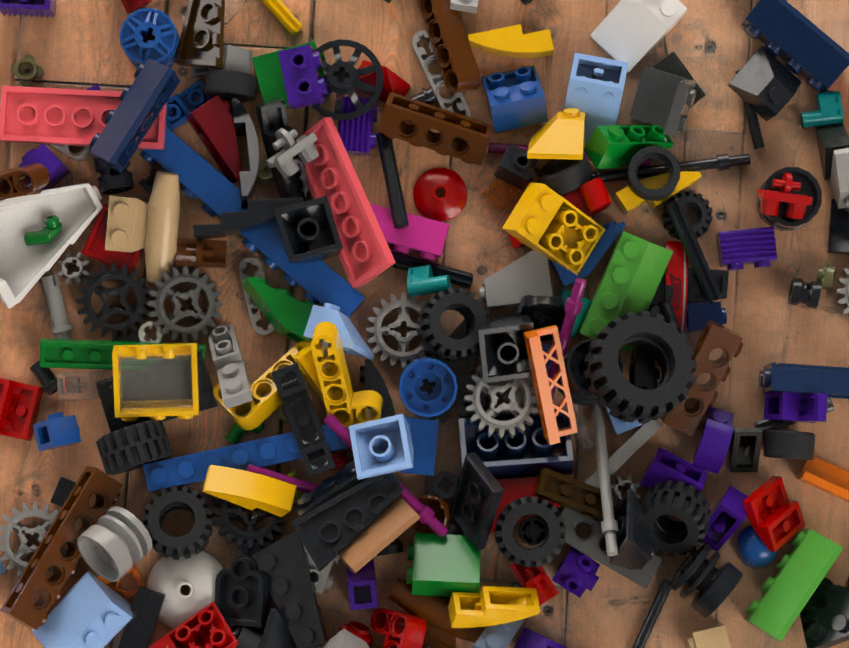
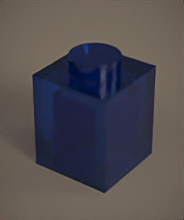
M721 301L687 304V333L703 332L709 319L722 326L727 323L726 309L721 308Z

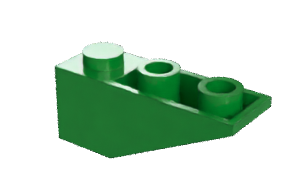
M659 125L597 126L584 152L596 169L620 168L630 164L632 157L641 149L649 146L667 149L672 147L674 143L668 135L663 134L665 129Z
M257 276L248 277L242 282L241 286L280 335L297 343L311 341L303 335L314 303L307 300L299 301L292 297L291 292L282 288H277L276 290L268 286L266 280Z

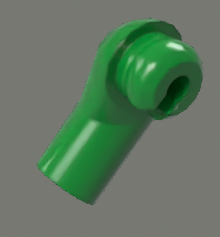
M50 215L46 217L44 221L46 226L42 231L25 233V244L32 246L50 243L62 229V223L59 222V218L56 215Z
M264 421L258 427L249 431L240 428L234 423L225 439L235 445L246 432L253 431L256 434L262 432L265 426Z

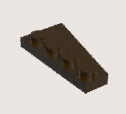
M189 0L174 63L181 66L222 69L225 0Z

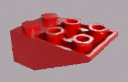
M213 601L148 648H236L239 642Z

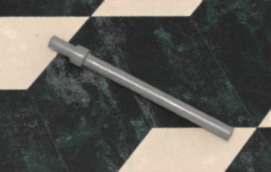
M596 403L591 405L603 512L601 530L602 535L605 536L607 555L616 556L618 555L616 535L619 533L618 521L614 519L603 408Z

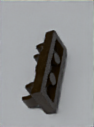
M545 467L540 470L534 491L535 496L603 521L600 488ZM612 493L613 510L615 513L618 495Z

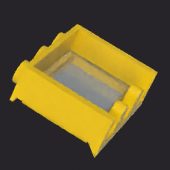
M197 343L114 345L112 362L115 418H121L123 421H135L138 417H149L150 420L166 419V416H177L178 419L185 420L194 418V415H199Z

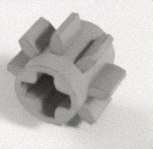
M66 252L67 258L64 261H57L62 266V270L57 275L59 277L66 275L65 283L67 285H70L72 280H76L79 285H82L81 279L84 276H91L86 271V267L91 262H82L83 254L80 252L77 253L76 257H72L70 253ZM70 265H77L80 270L79 272L72 273L68 268Z
M617 475L615 477L617 484H611L612 493L618 495L617 505L622 499L618 488L624 485L627 486L626 491H634L637 500L641 498L640 495L636 494V489L640 485H634L631 482V475L623 481Z

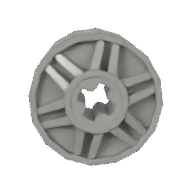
M118 506L111 507L105 515L99 518L96 525H91L77 539L78 550L86 563L98 575L112 582L119 581L132 568L133 563L139 562L153 547L149 532L142 522L131 512Z

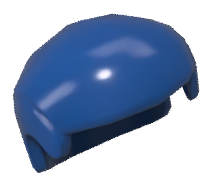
M752 525L746 527L737 539L736 554L745 566L754 569L764 568L775 559L778 550L771 552L766 547Z

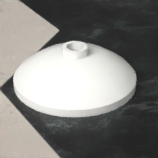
M201 550L197 555L196 553L191 554V558L188 559L179 557V560H173V557L168 556L166 558L163 556L154 565L149 574L146 588L166 595L159 616V620L162 623L175 629L214 601L216 576L224 569L214 556ZM183 585H188L191 588L189 595L182 594L181 587Z

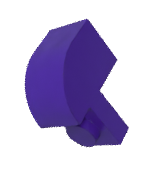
M784 391L765 392L764 420L799 423L826 422L827 394Z
M708 406L705 412L706 418L702 432L695 446L692 464L700 469L718 474L732 438L734 413Z

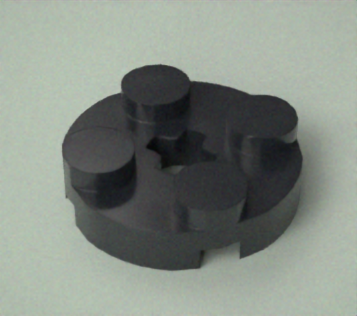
M526 295L521 298V304L516 307L514 316L528 314L533 322L534 330L556 325L558 333L561 331L566 315L564 299L562 297ZM552 334L540 336V341L553 339Z

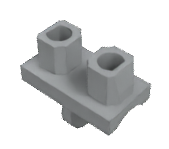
M280 128L275 132L277 141L272 146L275 150H279L281 147L283 149L269 158L266 163L269 168L276 167L284 178L290 177L299 171V167L293 159L295 155L298 154L304 164L313 161L319 156L313 143L318 138L312 132L308 136L304 134L294 141L293 139L298 136L295 129L288 132Z

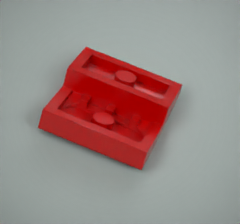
M0 378L1 435L31 441L34 431L33 424L36 423L43 395L41 387Z
M772 476L742 501L754 530L771 552H776L805 526L798 501H789L781 476Z

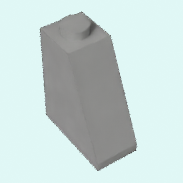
M532 250L484 279V287H479L480 298L486 303V308L488 309L518 306L521 304V298L526 295L552 297L548 258Z

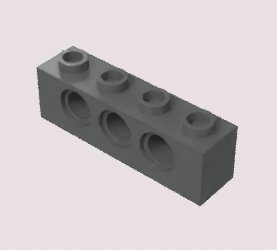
M565 507L562 508L560 514L563 516L564 525L566 526V544L647 589L663 560L657 556L658 550L654 549L652 560H649L642 570L610 564V556L607 555V552L602 551L599 546L601 538L604 537L601 530L602 521L596 518L593 520L585 514ZM580 522H585L590 527V533L586 538H579L575 533V528Z

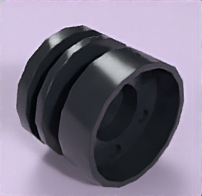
M593 338L579 342L565 355L566 374L572 403L575 405L590 406L600 400L596 394L591 396L588 390L592 385L591 381H585V376L581 374L588 369L584 365L585 356L589 353L588 347L594 340ZM618 354V363L623 374V363L620 354ZM558 387L559 391L564 396L563 390Z
M704 543L699 549L686 557L677 568L674 578L669 584L673 591H676L685 584L679 595L681 598H685L692 592H695L696 596L691 606L705 618L722 604L743 575L730 562H726L720 568L715 567L721 555L718 552H715L706 559L712 549L708 543Z

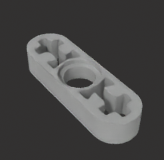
M246 258L240 263L238 273L241 284L250 277L248 274H244V270L248 269L247 265L250 263L254 267H258L259 271H256L254 275L266 280L264 268L257 259ZM243 288L253 329L262 336L272 334L275 331L272 324L268 325V330H264L260 326L257 327L261 317L259 312L253 314V309H260L251 302L250 296Z

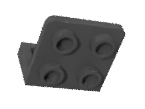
M653 67L644 68L630 116L635 120L663 127L665 129L663 134L672 137L681 134V132L685 131L689 117L686 116L688 108L693 105L697 90H694L696 81Z

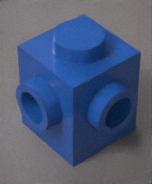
M63 412L47 415L48 420L33 424L39 451L66 447L81 442L80 428L75 415L64 417Z

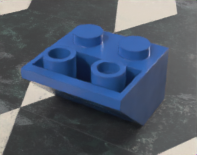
M523 66L515 70L495 72L482 77L495 133L548 122L545 95L535 66Z

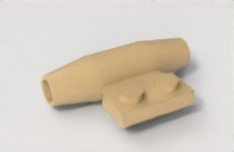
M156 172L148 204L138 197L111 194L109 196L105 250L132 253L144 248L146 278L148 282L153 283L154 280L162 283L164 281L161 275L162 272L169 276L171 275V268L173 267L177 252L181 212L178 174Z

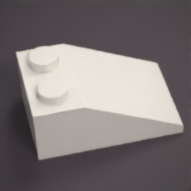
M621 0L589 37L614 60L628 62L627 72L629 73L681 20L687 8L679 0Z

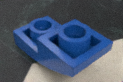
M199 79L179 95L175 94L167 101L166 126L169 130L174 131L186 124L188 121L185 116L212 98L204 93L205 82L202 79Z

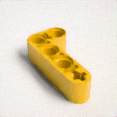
M330 322L317 324L312 336L311 350L327 415L332 413L347 429L351 425L380 419L383 406L382 396L374 390L353 392L338 328ZM326 362H332L336 365H328ZM333 386H338L341 389H335ZM369 406L373 407L374 409H367L365 407ZM338 410H344L346 413H341Z
M302 341L296 344L251 385L252 401L226 409L220 384L217 383L213 394L223 411L244 430L249 431L258 427L283 404L271 372L295 364L293 356L310 344V342ZM300 369L301 374H302V377H303V379H304V382L306 383V382H307V380L305 379L306 375H305V374L303 373V371ZM271 392L268 396L263 397L266 393ZM246 411H250L247 415L242 416Z

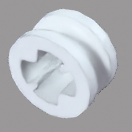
M146 322L140 327L138 335L141 342H148L145 339L147 337L145 331L148 328L153 330V322ZM158 326L155 327L157 328L155 334L158 338L155 341L150 339V342L162 343L164 335L160 333L162 327Z

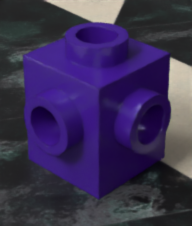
M572 547L560 563L552 581L580 598L586 589L591 591L598 581L599 577L595 574L600 564Z

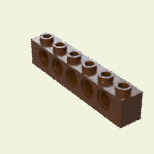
M86 466L0 611L34 630H37L39 626L46 622L50 607L53 602L60 598L63 593V585L77 569V562L81 557L77 547L78 537L91 525H96L99 518L105 515L110 506L117 502L120 496L119 491L123 486L121 483L98 468ZM95 494L96 503L93 507H90L89 499ZM81 518L82 526L76 531L75 523ZM66 542L68 545L67 552L61 555V546ZM52 566L53 575L47 580L46 571ZM38 590L39 598L36 603L32 604V594Z

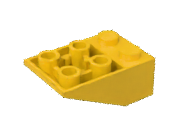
M533 182L529 183L502 227L503 230L521 243L575 275H578L605 231V228L547 185Z

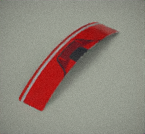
M666 241V249L673 251L666 267L665 302L671 301L683 333L686 327L688 256L681 241Z

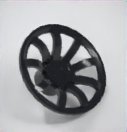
M339 39L329 41L314 51H319L321 54L333 48L335 63L329 65L321 59V68L327 73L320 78L324 77L328 85V94H324L325 100L333 92L336 93L334 112L328 111L320 106V104L311 106L321 115L332 117L333 120H352L367 113L378 101L383 89L382 68L374 53L366 46L352 40ZM339 46L356 48L348 62L342 61ZM362 52L373 63L361 69H355L354 67ZM376 71V87L358 80V77ZM355 88L373 94L369 102L362 106L356 96ZM343 94H348L357 111L341 114Z

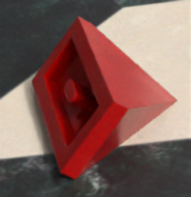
M363 60L358 69L370 66L373 63ZM381 65L383 89L379 100L386 103L390 92L406 96L411 85L390 69ZM376 71L360 76L358 80L376 87Z

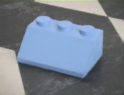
M87 571L49 611L46 622L39 626L37 630L32 629V633L44 648H104L133 618L130 602Z

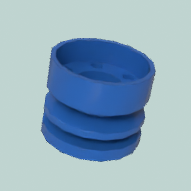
M153 8L139 9L130 14L123 22L119 35L121 46L131 63L138 68L140 64H146L148 59H151L170 68L173 67L180 35L171 18L164 12ZM151 34H153L155 38L154 41L148 40L146 43L144 39L145 35L150 37Z
M422 357L415 359L405 367L400 375L399 392L401 400L408 410L418 416L433 417L441 415L451 407L456 399L458 389L456 377L450 367L438 358ZM428 379L429 382H435L436 385L432 386L433 391L431 393H428L426 390L421 391L420 387L423 386L422 380Z

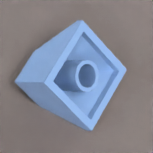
M324 303V307L313 304L303 336L312 340L317 324L321 322L333 323L338 328L344 353L373 361L374 354L349 317L339 312L340 307L330 303Z
M403 414L349 426L358 480L413 468L414 448L410 425Z

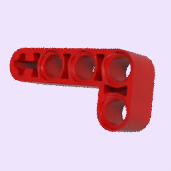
M601 177L595 178L581 185L578 190L562 196L589 217L607 209L612 204V200ZM506 232L514 250L526 246Z
M378 608L373 612L370 621L371 628L377 633L386 635L383 648H422L426 633L424 619L385 608Z

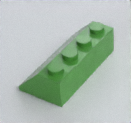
M622 230L580 327V333L595 339L596 335L616 317L621 318L625 313L632 311L635 315L640 311H648L673 251ZM626 345L621 349L630 352L633 345Z
M805 529L804 532L800 530L791 542L794 545L793 549L788 555L786 553L782 555L776 564V567L779 569L774 577L769 576L761 586L763 593L758 600L753 599L745 610V613L748 614L745 620L772 639L782 641L843 550L840 545L812 529Z

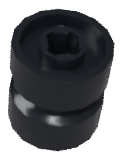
M93 157L95 170L101 174L97 179L101 195L122 193L135 188L132 172L127 170L130 166V161L122 173L111 176V173H117L118 171Z

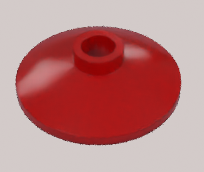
M447 168L430 169L418 178L414 186V203L418 211L428 219L439 222L451 220L460 214L465 207L467 201L465 182L453 170ZM439 188L444 189L446 192L442 198L435 195V191Z

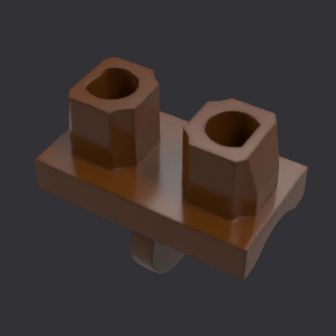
M178 238L176 266L226 269L227 241Z

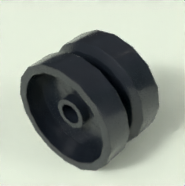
M785 167L775 171L761 185L760 189L780 192V188L772 187L773 179L782 180L785 172L791 173L794 182H801V188L799 191L791 190L790 193L813 197L812 205H806L803 219L786 217L788 202L779 201L777 216L765 215L760 213L761 198L757 197V210L761 219L768 226L774 227V229L779 231H793L803 227L818 213L822 203V190L817 179L810 172L799 167Z

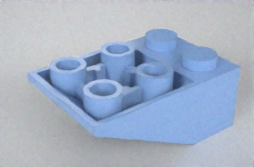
M574 53L563 110L576 108L580 112H586L585 143H588L597 126L616 125L628 62Z

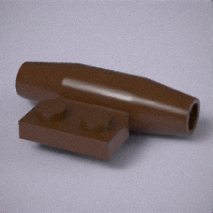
M398 578L388 599L411 615L424 619L426 633L422 648H456V638L475 643L485 628H451L448 610L450 597L412 595V584H407L406 580Z

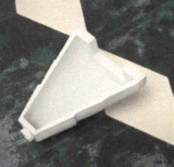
M89 183L43 189L36 194L0 201V300L8 309L21 302L42 275L50 270L69 244H74L103 208L100 203L102 196L95 185L91 186ZM50 215H56L59 218V222L62 223V229L50 243L32 246L25 244V233L42 231L46 226L44 221Z

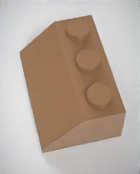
M399 497L337 556L352 574L356 573L421 517Z

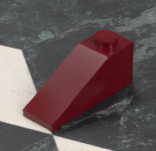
M216 95L187 114L185 118L226 178L231 183L239 181L241 166L234 121L230 114L231 109L228 103Z

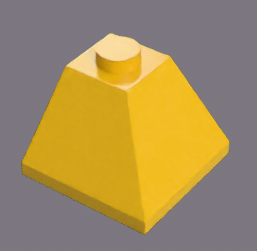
M567 108L563 112H557L531 136L527 158L583 160L586 112H580L576 108Z

